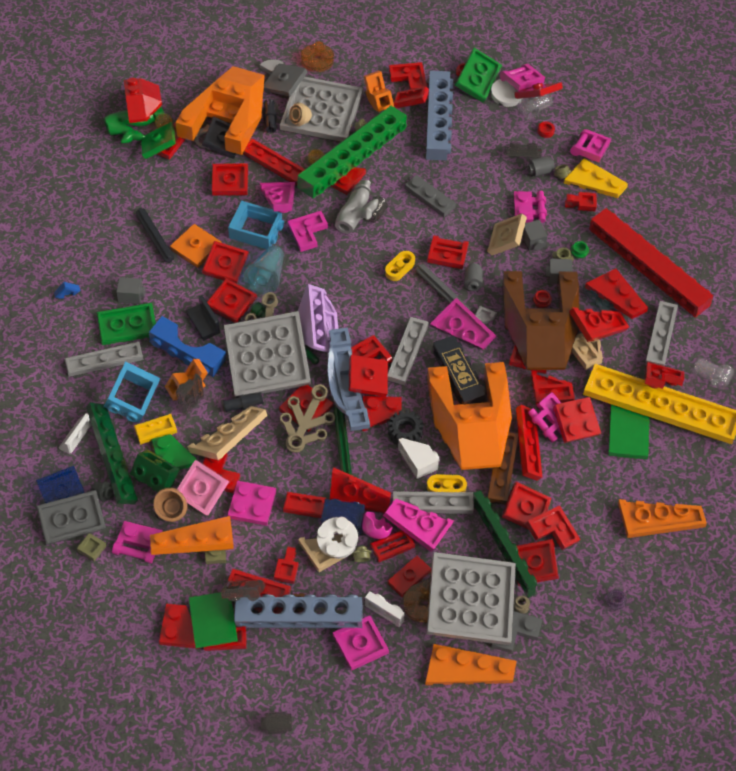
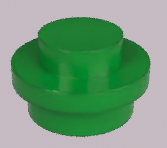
M577 241L571 246V254L576 258H584L589 253V248L583 241Z

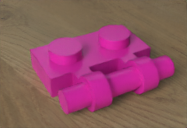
M514 191V216L519 214L525 215L527 217L525 223L533 222V218H538L541 223H544L547 216L544 192L538 191L537 197H532V192ZM532 205H538V209L533 210Z
M553 392L536 405L540 409V413H537L534 408L528 412L532 418L531 421L540 427L543 431L542 434L545 438L548 437L552 443L558 439L554 431L557 430L561 434L553 409L554 405L561 402ZM544 416L552 424L550 427L542 419Z

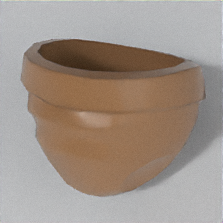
M164 488L154 498V510L161 519L167 522H176L185 516L188 508L187 501L178 489Z

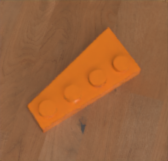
M618 500L627 538L704 528L707 524L702 506L684 504L672 506L659 502L647 504L644 501L626 502V500Z
M230 516L150 535L151 555L233 549Z
M434 644L425 685L513 683L517 661Z

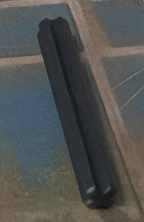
M139 208L136 211V216L163 260L171 263L174 260V255L146 210Z

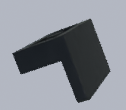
M203 295L199 296L200 304L186 310L204 341L220 334L217 317Z

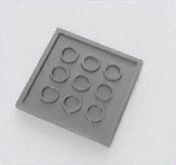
M304 77L289 98L280 123V130L343 142L349 137L363 95V88ZM298 102L309 107L312 113L310 121L302 126H295L289 117L291 107Z
M299 311L224 325L236 398L243 394L244 396L259 392L263 394L311 385Z
M434 552L432 556L426 634L510 645L512 640L516 563Z

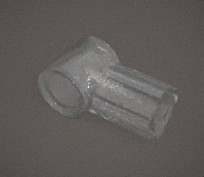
M550 93L531 99L523 98L517 104V109L528 120H531L540 111L552 106L553 100Z
M699 358L693 373L710 380L714 387L726 389L734 375V370L729 365L720 364L718 366L703 358Z

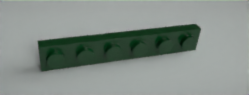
M90 402L86 409L117 504L133 505L138 499L108 409L104 407L105 404Z
M481 490L473 493V505L506 562L516 563L515 577L527 598L535 596L536 578L534 575H530L526 561L518 555L516 544L511 543L507 529L501 526L497 512H493L491 509L489 498L487 496L484 497Z

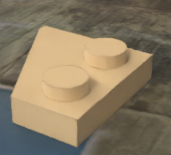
M582 333L576 335L571 351L585 370L594 367L595 364L599 365L602 363L603 357L600 350V340L587 342Z
M334 535L332 541L340 543L343 535ZM305 537L298 539V543L318 572L342 560L325 555L320 550L317 539L305 540Z

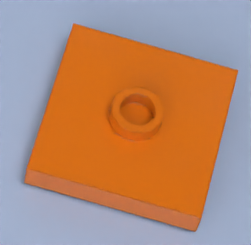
M193 224L170 245V249L198 268L207 260L213 242L221 243V241L196 224Z

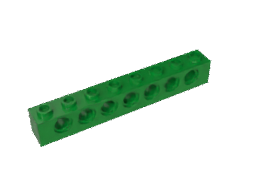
M392 105L300 173L298 175L297 188L313 199L317 195L322 194L325 189L334 185L338 179L347 175L351 169L357 167L364 159L369 158L372 153L381 149L385 143L391 141L398 133L403 132L407 126V115Z

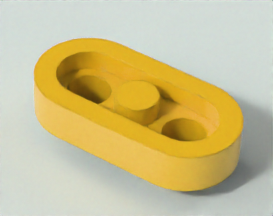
M410 251L400 252L386 265V277L391 281L400 280L414 267L415 255Z
M436 474L429 477L427 481L428 492H465L467 488L466 479L460 475Z

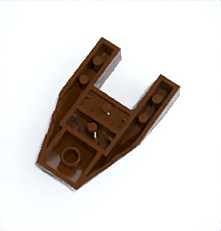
M503 271L502 295L505 328L509 331L511 340L516 345L518 354L526 369L565 370L579 327L569 313V310L573 307L579 309L578 273L559 271L557 281L559 309L525 308L522 271Z

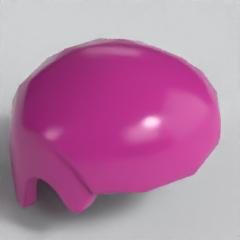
M374 512L364 513L362 529L367 536L373 539H384L391 534L393 527L386 522L385 518L377 520Z

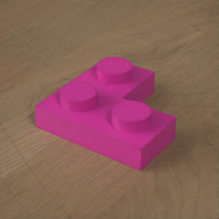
M322 211L288 221V227L300 252L317 247V241L313 233L328 228V223Z

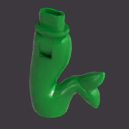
M160 106L150 116L148 121L129 123L128 110L107 115L104 117V123L109 135L122 134L124 136L121 143H129L132 140L139 141L145 138L142 133L133 130L130 126H147L156 122L159 117L165 116Z

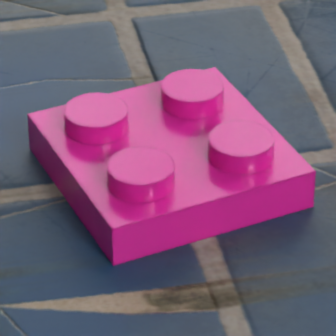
M237 481L228 516H230V519L267 526L276 495V488Z
M371 616L362 619V628H341L333 632V638L351 671L389 654V649Z

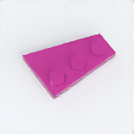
M295 182L260 183V189L273 211H279L280 213L292 211Z
M457 298L430 323L431 326L452 336L454 335L482 350L496 338V335Z
M395 499L383 515L430 552L436 548L454 522V520L449 518L446 520L438 517L436 513L422 511L417 506L399 499Z

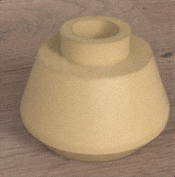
M298 102L291 107L289 117L295 126H302L310 121L312 113L309 107Z

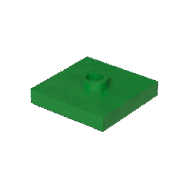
M172 122L144 135L145 138L141 140L142 156L148 159L176 144L175 128Z

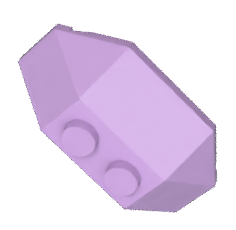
M308 284L298 309L304 344L313 349L328 353L330 345L329 330L338 329L337 312L326 296L324 289Z

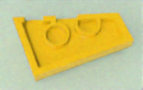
M583 159L564 179V184L578 185L579 188L596 190L597 193L618 198L628 186V183L586 159Z

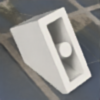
M404 438L399 439L398 450L417 479L438 470L439 456L436 451H432L429 445Z

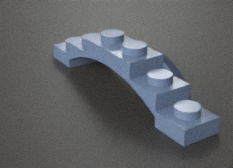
M348 327L329 330L330 345L327 371L333 401L337 408L348 418L350 431L369 429L370 421L361 394L349 391V358L352 355Z

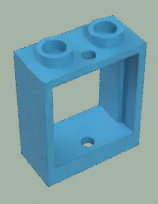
M241 201L228 227L229 239L270 250L272 244H275L277 241L278 231H281L284 226L282 213ZM247 217L273 224L268 236L243 230L242 227Z
M125 361L104 407L112 413H118L126 417L131 422L139 423L145 414L160 378ZM123 378L149 390L141 409L114 397Z

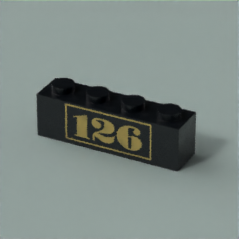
M454 335L433 342V354L440 367L447 366L450 387L459 404L485 403L486 389L483 385H480L477 372L472 370L469 357L464 355L461 342H457Z

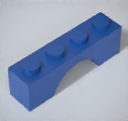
M161 316L149 332V340L154 347L167 351L170 356L181 359L188 366L193 359H199L208 372L207 375L214 377L226 360V352L211 343L202 347H190L182 343L178 338V325Z

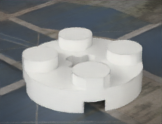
M345 517L328 519L318 529V546L327 556L334 557L335 559L345 558L355 550L358 542L357 530ZM334 534L343 535L340 543L332 541Z

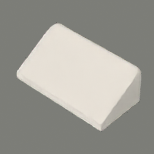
M88 414L83 415L76 422L59 446L60 450L69 454L74 451L91 426Z

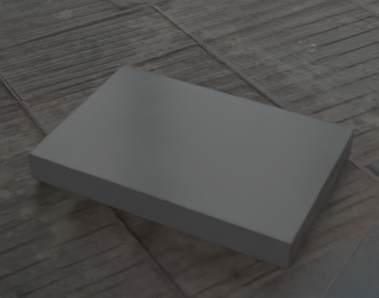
M96 490L37 506L46 545L106 529Z

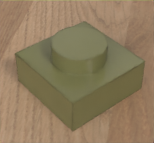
M89 533L77 550L95 562L106 548V543Z
M226 550L205 551L206 564L226 563Z

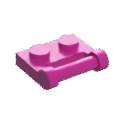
M524 64L514 70L501 71L499 74L501 81H507L518 91L532 87L533 84L544 83L545 76L529 64Z
M583 129L579 140L572 146L570 152L574 156L581 155L592 161L600 162L610 145L611 138L588 129ZM591 140L586 148L582 147L585 141Z
M124 521L117 541L113 545L112 554H124L143 559L145 562L152 564L155 555H151L150 535L163 532V530ZM126 543V544H130V545H134V546L146 548V549H149V550H148L147 552H145V551H141V550H137V549L125 547V546H123V544Z

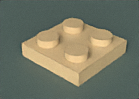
M519 214L496 223L487 252L495 255L520 246L527 217Z

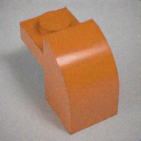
M376 71L365 75L364 80L367 88L365 93L374 110L381 112L391 105L394 107L391 91L385 88L382 72Z
M193 359L185 373H173L165 388L173 401L185 400L203 390L206 386L203 380L208 372L199 359Z

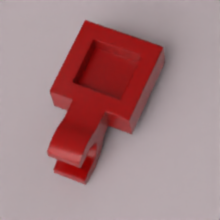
M579 192L578 196L567 194L565 208L578 206V210L596 212L597 194Z
M287 547L285 560L278 558L274 580L291 584L295 583L299 562L294 561L296 548Z

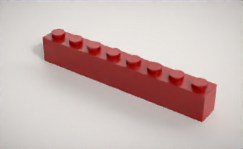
M605 208L591 219L589 230L695 318L710 307L714 295L708 289L701 286L694 278L685 273L681 267L674 264L666 255L657 250L654 245L647 242L642 235L636 233L627 223L619 219L615 213Z

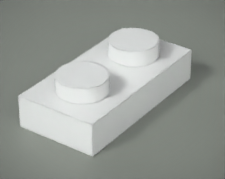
M369 591L365 597V606L400 627L404 622L403 610L397 605H391L386 602L381 595Z

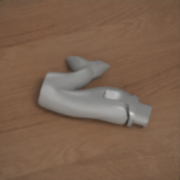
M369 180L360 181L359 185L354 187V191L351 192L348 201L339 211L335 227L340 232L352 233L361 219L369 220L372 217V212L378 205V199L366 204L371 190L369 187L371 182Z

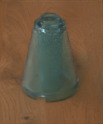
M270 246L245 269L243 274L244 281L250 284V289L259 294L275 292L277 290L284 260L283 250L277 246Z

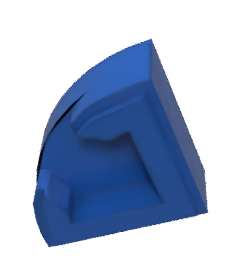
M63 282L54 292L55 298H64L65 295L69 294L74 296L81 290L79 285Z

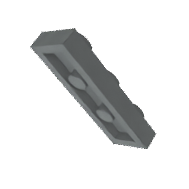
M418 175L405 184L407 191L443 217L456 208L454 201Z

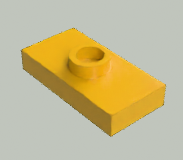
M171 414L134 425L140 445L152 441L153 438L177 433V428Z

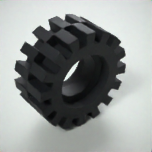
M400 410L399 415L394 413L388 423L390 440H393L394 444H397L401 438L419 442L423 436V420L420 419L419 415L415 416L414 411L409 414V410H405V413ZM402 424H409L413 427V431L402 433L398 430V427Z

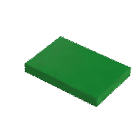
M474 47L455 86L484 103L502 64Z
M152 303L97 312L102 346L149 338V332L156 324Z
M611 404L608 456L647 460L649 453L650 417Z
M230 591L189 597L196 648L238 641Z

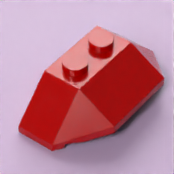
M142 78L124 80L129 123L148 121L150 116L162 105L159 85Z

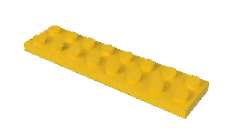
M598 364L594 365L584 389L583 395L733 444L736 435V410L667 387L654 389L644 384L643 379Z

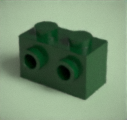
M145 450L137 454L130 475L134 476L138 482L147 484L153 491L158 493L164 488L173 487L179 468L153 452Z

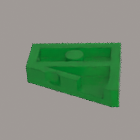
M171 434L152 439L155 454L176 466L179 470L190 468L194 461L197 460Z

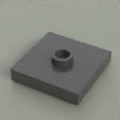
M279 63L265 82L264 91L291 97L308 72L306 68Z

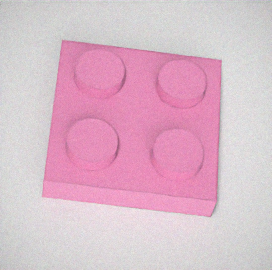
M195 460L177 489L184 495L188 504L203 514L209 515L229 481Z

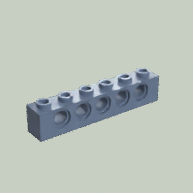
M430 71L426 160L447 161V154H451V144L448 141H451L452 130H448V127L452 128V117H449V115H452V104H449V102L453 100V91H450V89H453V79H450V72Z
M246 594L236 597L235 624L237 627L362 628L363 602L362 597L357 595H347L346 597H337L336 595H326L325 597H316L315 595H305L304 597H296L294 595H284L283 597L263 595L262 597H254L253 595ZM257 607L263 609L259 614L252 613ZM277 607L284 609L280 614L273 613ZM298 607L305 609L301 614L294 613V610ZM319 607L326 609L322 614L315 613V610ZM340 607L347 609L343 614L336 613V610Z

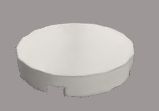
M499 79L493 83L491 97L497 104L500 103L505 107H512L522 102V99L515 98L514 92L518 90L507 81Z

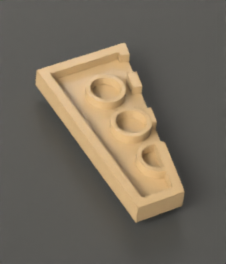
M250 406L231 418V423L222 424L217 427L218 431L211 436L206 434L201 437L202 441L196 445L192 443L187 446L189 452L219 460L267 417L266 410Z

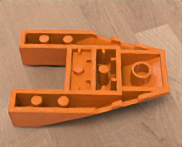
M232 66L182 110L176 121L177 137L194 141L206 117L213 118L214 116L231 123L224 136L226 151L242 155L261 120L265 76Z
M504 362L485 363L484 381L488 402L465 405L453 404L447 366L428 368L427 383L434 426L441 433L444 443H447L451 454L461 470L501 467L512 420Z

